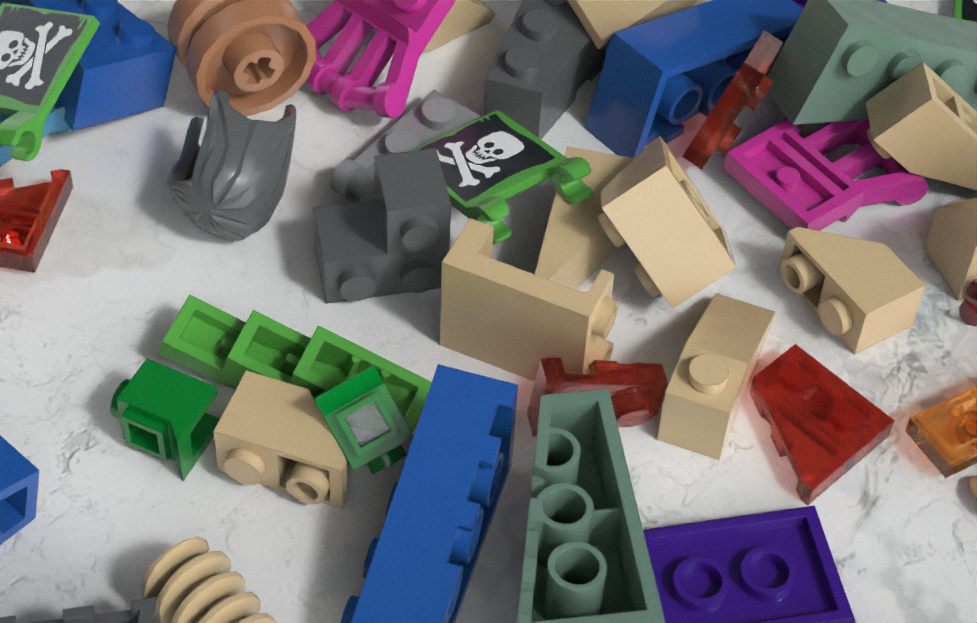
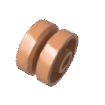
M177 0L173 5L167 22L169 42L177 47L176 56L187 70L191 83L208 108L214 92L227 90L230 105L235 111L244 116H251L271 110L296 93L308 79L316 60L315 39L296 11L291 0Z

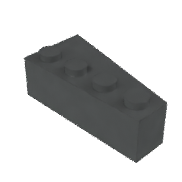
M522 0L485 79L484 116L499 110L539 139H542L576 100V92L586 80L592 82L602 70L603 60L606 58V47L598 50L567 0Z

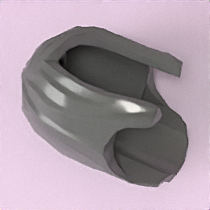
M218 90L213 93L210 100L207 126L201 147L198 142L204 119L194 117L189 124L181 156L167 177V184L171 190L170 195L174 202L197 227L221 239L238 242L258 232L269 222L284 194L295 135L296 108L292 104L286 105L283 117L278 121L251 120L233 109L229 103V93L227 90Z

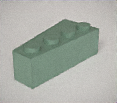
M808 0L762 87L792 125L867 120L869 118L865 102L921 62H924L977 111V23L876 0Z
M609 389L541 395L517 623H665Z

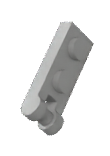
M432 90L354 160L345 159L342 161L332 175L331 189L348 199L356 196L363 201L374 199V156L411 151L479 119L480 115L442 93Z

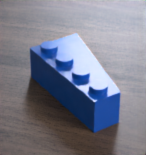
M0 0V6L4 2L95 16L99 21L98 29L56 101L60 102L65 108L64 120L72 131L164 107L177 47L156 32L151 24L139 19L121 5L118 0Z
M711 0L614 32L605 49L606 58L584 128L619 156L635 158L644 149V146L659 136L668 144L684 134L685 126L682 125L683 122L700 112L708 118L724 109L725 104L733 97L737 89L747 95L760 87L803 9L791 0Z
M440 364L437 365L399 481L393 486L388 500L385 522L380 537H374L369 546L363 568V578H365L360 596H350L345 606L341 623H456L512 466L517 384Z

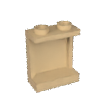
M470 218L442 261L440 346L563 393L584 391L591 376L598 379L603 376L613 352L614 343L606 340V337L614 325L619 310V301L611 298L614 273L601 269L589 291L581 292L492 259L494 227Z

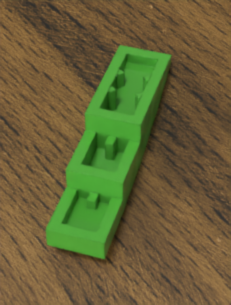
M190 294L164 337L157 354L234 389L237 388L245 371L307 388L313 399L374 365L411 433H413L422 413L432 383L319 325L313 336L309 338L255 310L251 312L247 322H244ZM374 401L344 417L350 427L382 434L390 431Z

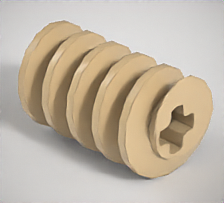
M200 536L183 540L167 549L153 561L144 573L141 584L143 598L158 597L161 623H276L274 618L268 613H259L261 601L254 593L244 592L246 580L238 572L230 571L231 560L222 551H209L208 541Z

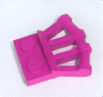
M334 0L331 5L306 25L316 44V60L308 79L305 81L307 87L319 95L329 94L331 102L342 111L351 112L355 109L374 110L380 117L398 118L405 108L419 57L456 0ZM373 29H376V34L350 74L344 75ZM341 30L325 57L322 58L318 49ZM392 57L386 81L378 87H372Z
M785 117L780 123L726 152L723 170L791 229L802 227L821 231L837 220L841 222L847 221L859 207L893 200L900 205H910L921 200L928 191V184L923 176L910 173L893 157L885 159L874 149L867 136V130L870 129L869 119L826 122L823 124L827 126L803 139L798 134L805 124L792 125L788 118ZM845 143L849 145L859 144L861 146L833 163L824 157V155ZM875 166L879 169L884 168L887 175L853 181V179Z

